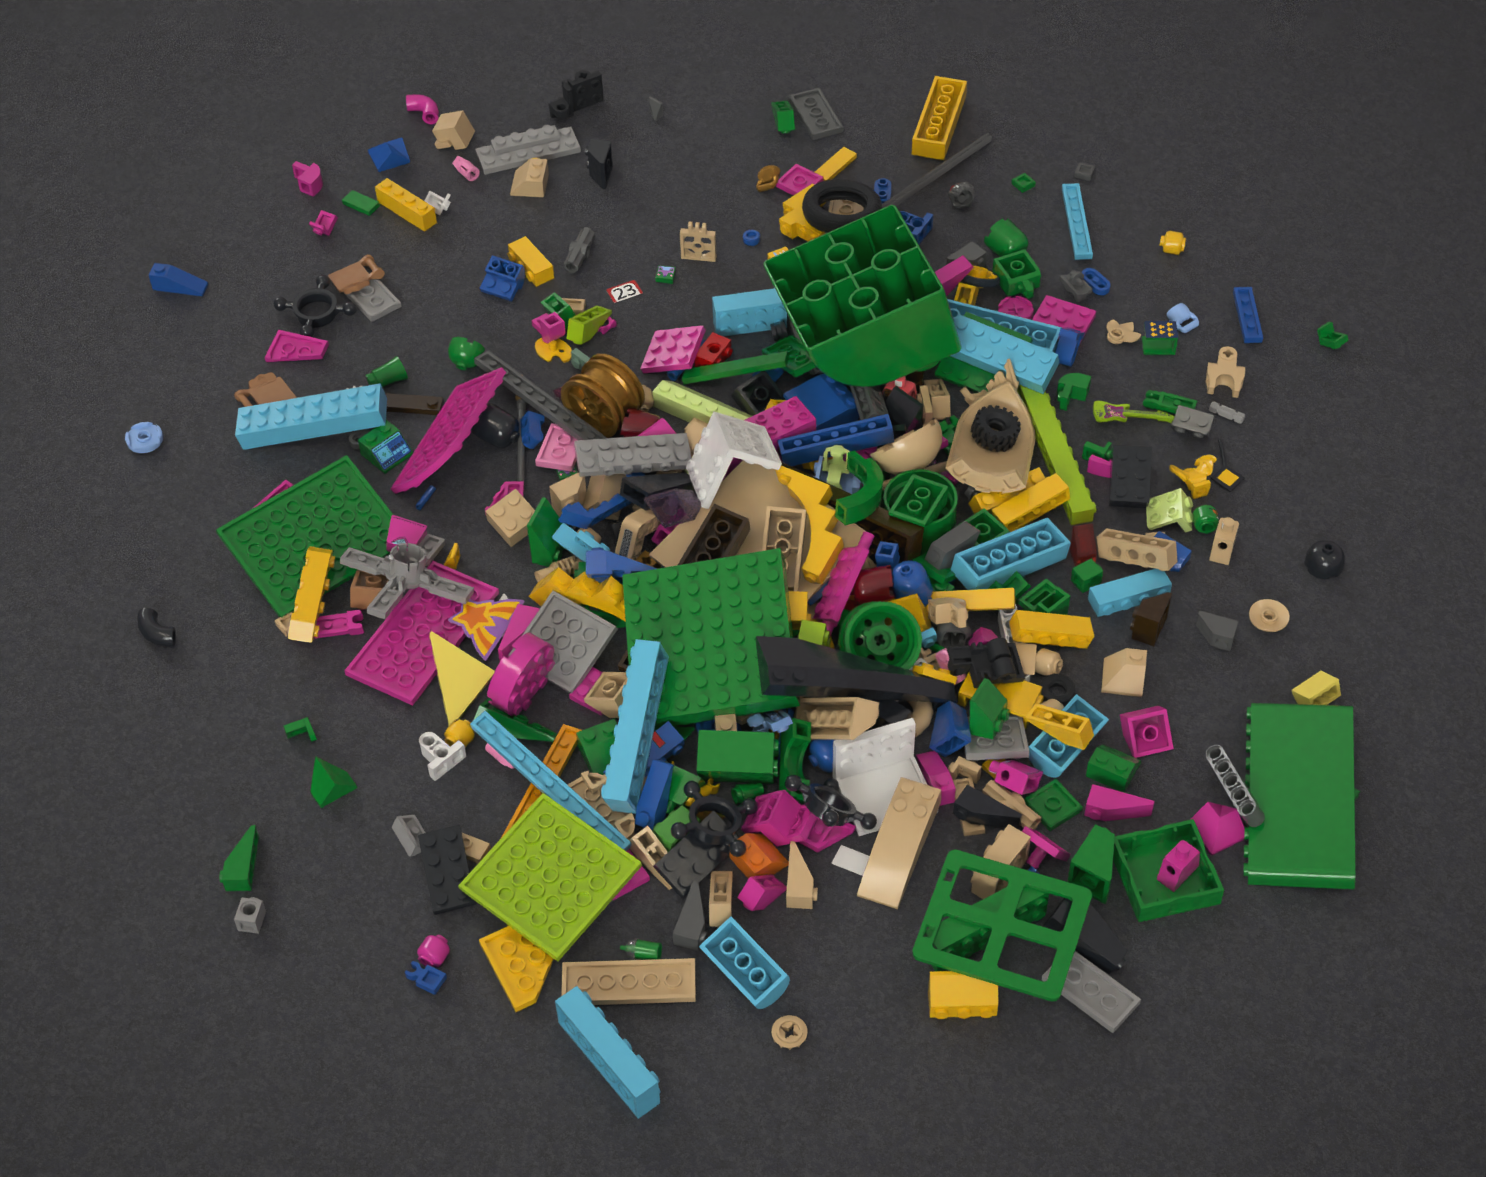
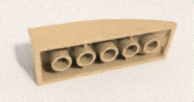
M767 506L762 551L781 548L785 558L788 591H798L807 519L806 510Z
M903 777L900 778L872 848L857 892L858 897L898 909L941 804V789Z

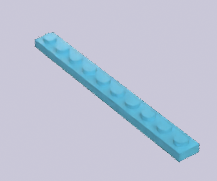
M484 711L470 723L471 728L542 793L625 851L631 847V842L489 713Z

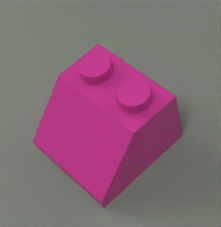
M1154 706L1119 714L1123 736L1134 758L1174 749L1167 709Z

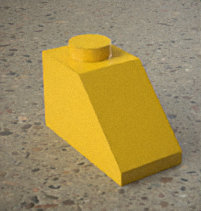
M959 282L954 301L975 306L980 287Z

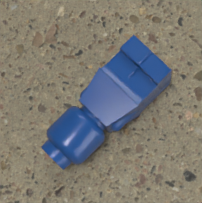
M880 541L875 554L876 567L891 565L892 572L893 568L900 561L899 545Z

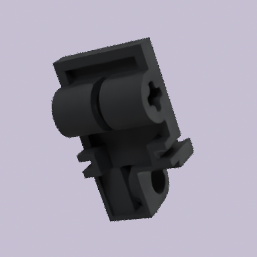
M581 70L575 74V80L567 79V83L562 81L563 98L549 103L550 117L574 116V111L604 101L602 74L599 71L591 74L589 71Z
M1005 638L992 639L987 645H982V642H979L976 646L975 642H972L971 646L948 647L947 649L950 675L959 676L969 671L974 688H978L984 678L989 679L992 684L1023 682L1025 679L1016 644L1007 643Z

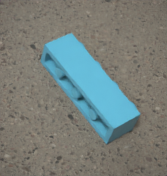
M1155 568L1090 587L1088 601L1097 617L1110 615L1117 611L1128 610L1131 607L1138 606L1144 599L1167 592L1170 593L1172 583L1165 571Z

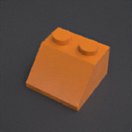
M744 834L737 840H742L746 844L745 854L735 857L730 853V859L748 879L751 876L775 875L789 865L788 860L764 834Z

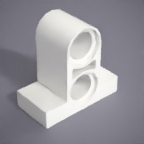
M425 732L419 738L422 755L430 762L427 766L429 775L434 781L466 757L465 746L459 740L450 747L433 732Z

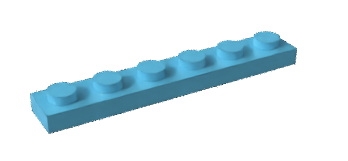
M1079 183L1062 184V195L1075 260L1092 259L1093 252Z

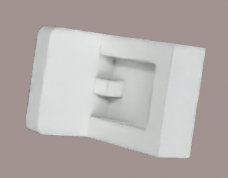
M429 191L424 200L435 207V213L441 215L443 210L447 211L451 203L448 201L450 194H447L444 199Z

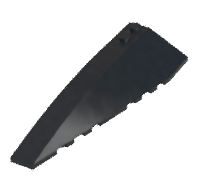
M755 637L762 695L957 702L954 683L931 678L918 674L915 671L798 638Z

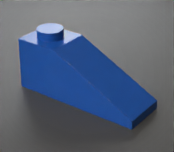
M154 263L149 273L152 289L156 291L203 297L208 286L207 281L168 264Z
M658 759L653 760L637 804L635 825L644 828L648 825L653 830L657 823L665 820L673 764Z

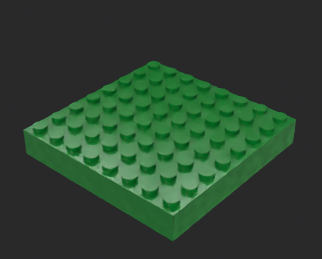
M781 548L622 575L629 666L632 660L630 651L632 646L635 645L636 639L660 642L669 656L654 729H659L668 721L672 726L715 720V716L735 714V716H742L800 706V696L762 695L755 637L793 638L786 565Z

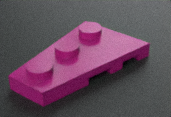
M278 330L265 356V361L323 359L329 343L326 340Z

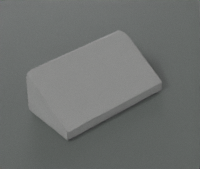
M415 814L397 816L392 829L408 856L411 857L421 853L418 835L426 832Z

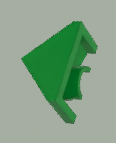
M315 756L310 792L320 808L357 789V785L347 771Z

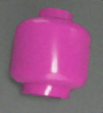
M441 935L427 936L417 950L419 962L425 967L427 964L432 967L441 966L450 953L447 939Z

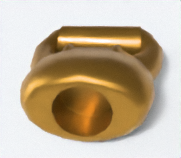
M768 165L758 172L757 191H767L776 186L780 175L779 167Z

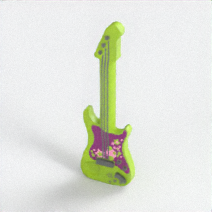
M1095 401L1093 404V414L1097 422L1113 420L1126 422L1127 417L1157 419L1158 421L1172 423L1174 420L1173 415L1159 410L1157 412L1128 410L1130 408L1129 404L1114 405L1104 401Z

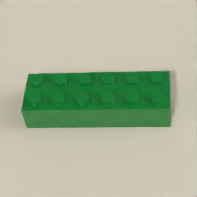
M1007 887L972 906L998 912ZM1025 887L1014 917L1028 923L1034 920H1041L1047 912L1049 893ZM949 917L941 922L933 948L969 959L973 953L986 949L992 931L985 927ZM928 928L924 937L931 938L934 930ZM931 965L935 971H946V969Z

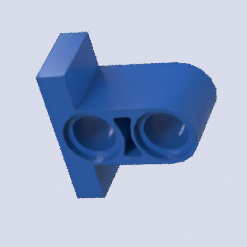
M900 211L904 221L920 245L933 228V214L926 213L921 218L908 212Z
M1068 327L1060 328V338L1055 353L1059 356L1060 364L1072 367L1080 341L1083 340L1085 332Z

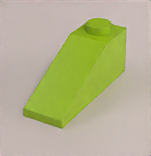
M596 305L570 318L566 339L578 345L591 340L600 326L612 314V310Z

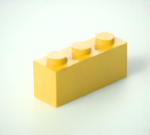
M526 236L508 244L509 252L507 255L509 260L524 266L525 275L529 282L532 281L537 287L554 279L553 265Z

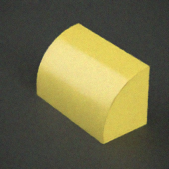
M1319 671L1292 689L1293 697L1297 704L1328 705L1341 696L1339 679Z

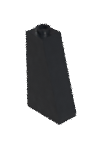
M671 473L623 477L619 495L644 510H650L694 498L696 492L688 474Z

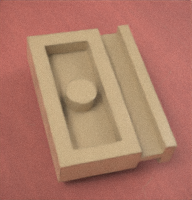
M927 385L920 386V392L916 394V399L923 404L922 422L925 424L933 420V410Z

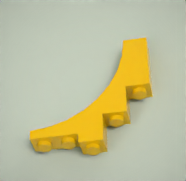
M558 567L540 580L529 595L532 600L542 607L550 593L554 590L575 603L601 609L626 622L623 585L612 576L599 583L594 578H588L584 571L573 579Z

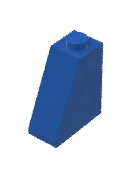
M948 701L937 708L929 746L930 749L947 757L971 742L966 710L952 701Z

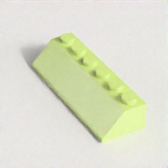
M662 380L652 391L653 407L689 423L693 418L708 423L713 412L741 420L752 417V415L674 381Z

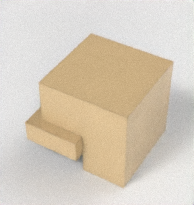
M464 111L440 115L432 130L437 139L435 146L437 149L448 148L452 145L455 150L467 148L475 130Z

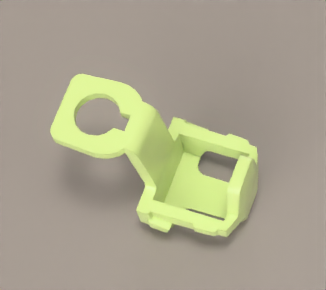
M834 445L833 447L826 448L824 451L822 471L829 472L826 483L842 489L840 484L842 473L849 474L850 472L847 470V458L850 451L842 445ZM828 452L833 456L831 460L828 459ZM844 453L847 454L846 461L843 460Z

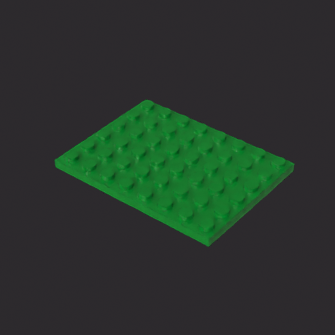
M346 455L216 529V533L279 618H282L290 612L294 613L295 599L300 588V578L303 566L306 563L307 549L310 546L333 550L332 556H335L334 568L330 567L327 579H330V586L328 591L325 590L324 594L350 580L356 574L357 569L340 564V557L349 547L381 558L390 555V552L386 550V543L393 514Z

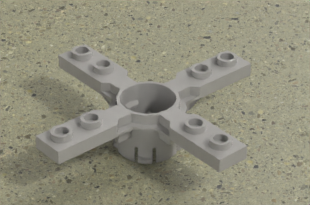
M427 534L419 545L408 543V551H406L407 544L400 543L398 544V550L397 545L394 546L390 551V555L385 558L350 547L340 557V564L373 575L381 574L389 580L367 607V614L378 618L386 619L403 598V592L406 589L425 588L429 593L462 604H466L474 594V587L440 577L433 570L425 567L429 566L445 546V539Z

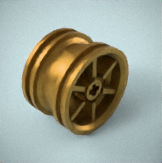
M596 354L584 364L581 374L572 376L563 385L561 399L567 409L609 438L614 436L622 427L624 417L629 416L628 408L639 410L644 405L645 392L637 376L626 364L611 355Z

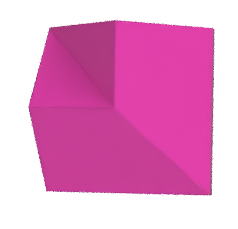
M1207 802L1191 818L1194 819L1204 842V847L1211 856L1244 840V826L1236 808Z

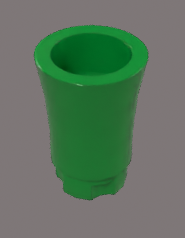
M397 356L365 375L369 385L381 384L382 388L408 379L405 368Z

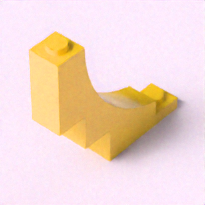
M781 466L779 470H775L779 482L788 487L790 496L806 510L811 525L810 548L802 567L804 578L810 583L814 584L816 582L822 585L836 562L839 553L844 548L842 537L831 533L838 522V519L835 517V510L826 507L833 495L831 487L826 483Z

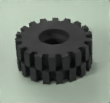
M988 405L987 408L984 406L981 410L977 411L971 426L972 438H976L975 442L977 444L981 443L983 448L986 446L989 447L988 450L992 451L995 449L996 452H1000L1002 449L1004 452L1015 445L1021 430V423L1018 421L1019 418L1017 416L1013 417L1014 413L1012 411L1007 412L1005 407L1000 409V406L997 405L995 408L992 405Z

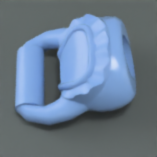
M1183 303L1175 305L1167 312L1169 321H1176L1177 330L1182 333H1187L1199 326L1198 317ZM1189 318L1194 320L1183 327L1180 325L1182 322L1189 320Z

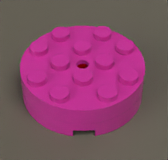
M530 632L522 635L512 644V647L516 650L508 658L503 656L488 687L487 697L492 699V701L489 700V703L510 716H517L522 710L526 711L529 708L532 697L540 688L542 689L546 685L548 678L545 676L552 670L555 664L553 660V645Z

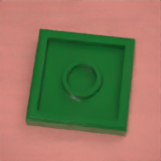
M1057 779L1024 798L1026 805L1041 817V823L1049 831H1052L1083 811V806Z

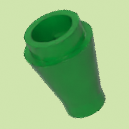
M761 783L736 785L735 788L731 789L733 801L735 804H742L747 798L754 799L757 796L763 795V785Z

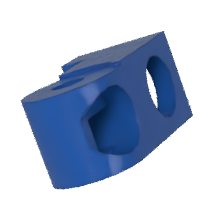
M527 411L520 419L522 443L529 449H534L543 439L541 425L545 422L544 415Z

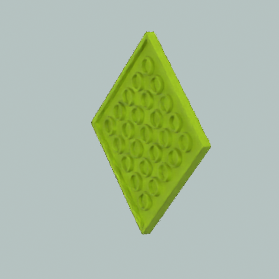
M542 793L458 887L462 892L553 959L559 961L642 867V863Z

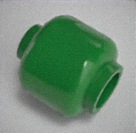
M1201 505L1194 510L1193 521L1195 529L1201 533L1208 534L1218 527L1219 518L1215 507Z

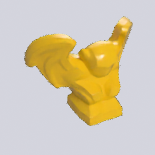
M1204 455L1195 461L1194 465L1197 468L1182 470L1177 466L1170 465L1169 470L1186 483L1191 491L1192 498L1196 499L1208 495L1211 482L1206 480V478L1212 474L1213 463L1217 459L1213 455Z

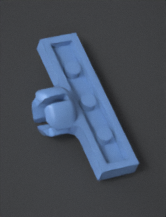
M783 710L778 711V713L775 711H767L763 714L756 713L747 718V725L750 727L754 726L751 732H769V729H771L773 732L777 731V733L787 730L789 728L788 725L793 724L790 716Z

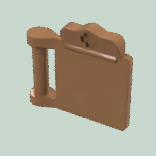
M367 254L360 261L333 272L328 277L340 293L350 294L368 286L371 279L383 278L385 273L382 268L375 264L372 255ZM363 266H369L372 272L369 274Z
M272 372L257 375L256 378L249 381V389L238 390L234 394L235 399L240 401L244 407L253 406L247 399L249 395L257 405L296 398L281 377L276 378Z

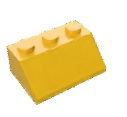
M953 971L930 972L928 987L930 1018L945 1019L947 1017H959L965 1019L975 1016H981L982 1018L997 1016L998 985Z

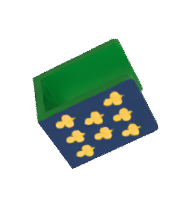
M1145 321V336H1142L1143 354L1175 355L1178 342L1176 321Z

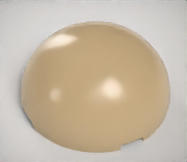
M937 419L931 420L923 424V427L917 431L911 430L896 438L893 443L877 449V452H872L870 456L883 471L894 475L909 470L924 469L935 459L941 448V426Z

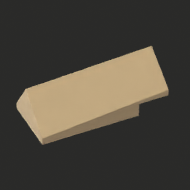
M626 474L591 476L583 507L587 511L591 508L596 509L603 501L606 500L608 502L613 496L618 493L620 494L622 478L627 477ZM621 510L605 519L618 520Z

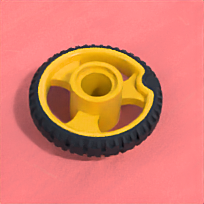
M973 266L974 268L961 281L980 288H993L999 285L1000 277L984 267Z

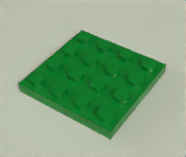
M969 312L964 314L967 318L1029 343L1033 341L1032 337ZM951 356L942 359L935 372L936 377L960 387L966 386L968 390L979 393L983 389L988 392L986 385L991 379L995 380V374Z

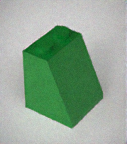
M1095 824L1070 862L1067 882L1088 888L1092 893V898L1106 904L1112 879L1115 834L1107 828Z

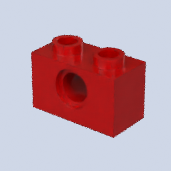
M712 332L698 350L694 360L695 367L724 362L733 352L731 339Z

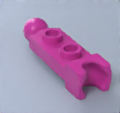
M353 610L342 614L319 616L316 624L320 626L318 637L314 638L363 634L365 631L362 624L356 623L363 620L362 611Z

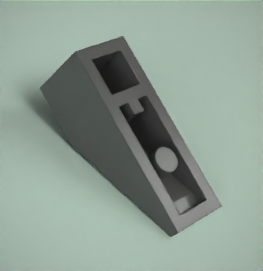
M694 880L673 931V944L699 951V946L707 939L708 932L705 931L699 883L697 880Z

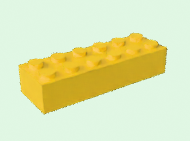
M935 76L912 138V155L945 160L966 99L967 81Z

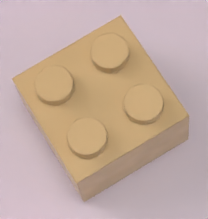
M514 489L485 512L487 521L512 547L528 535L527 524L535 510L517 489Z

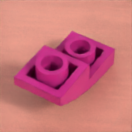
M1091 455L1088 461L1087 472L1110 478L1111 459L1107 461Z

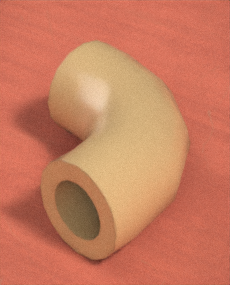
M907 701L913 708L911 718L914 719L916 724L915 737L919 736L930 725L933 716L932 702Z

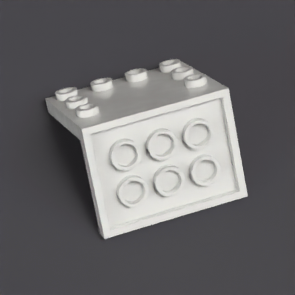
M713 412L707 427H704L702 430L699 444L695 445L694 455L686 466L702 508H710L733 457L742 459L749 464L756 463L762 465L766 469H780L782 465L781 460L765 426Z
M913 718L865 731L854 740L833 741V779H836L839 783V792L854 804L857 811L863 814L872 813L877 818L876 826L870 830L864 829L860 821H852L854 826H856L855 829L859 836L879 831L901 777L927 785L914 757L916 724Z

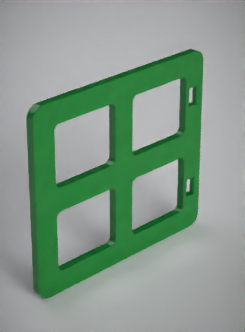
M951 850L947 854L914 944L913 957L923 963L1052 1002L1057 1001L1062 994L1092 899V893L1083 886L960 850ZM965 868L1008 882L998 912L988 911L950 898L961 869ZM947 872L954 874L951 882L944 881ZM1025 887L1072 901L1063 931H1055L1018 920L1014 917ZM948 916L988 928L992 931L981 961L977 962L933 948V943L943 917ZM927 927L934 930L931 938L924 937ZM1008 936H1015L1056 949V955L1046 981L1036 980L998 968L997 965Z

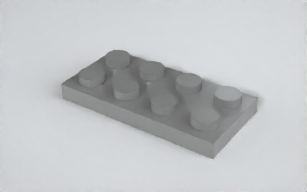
M1075 951L1061 995L1110 1032L1114 1033L1138 1007L1141 999ZM1051 967L1042 975V981L1048 979Z

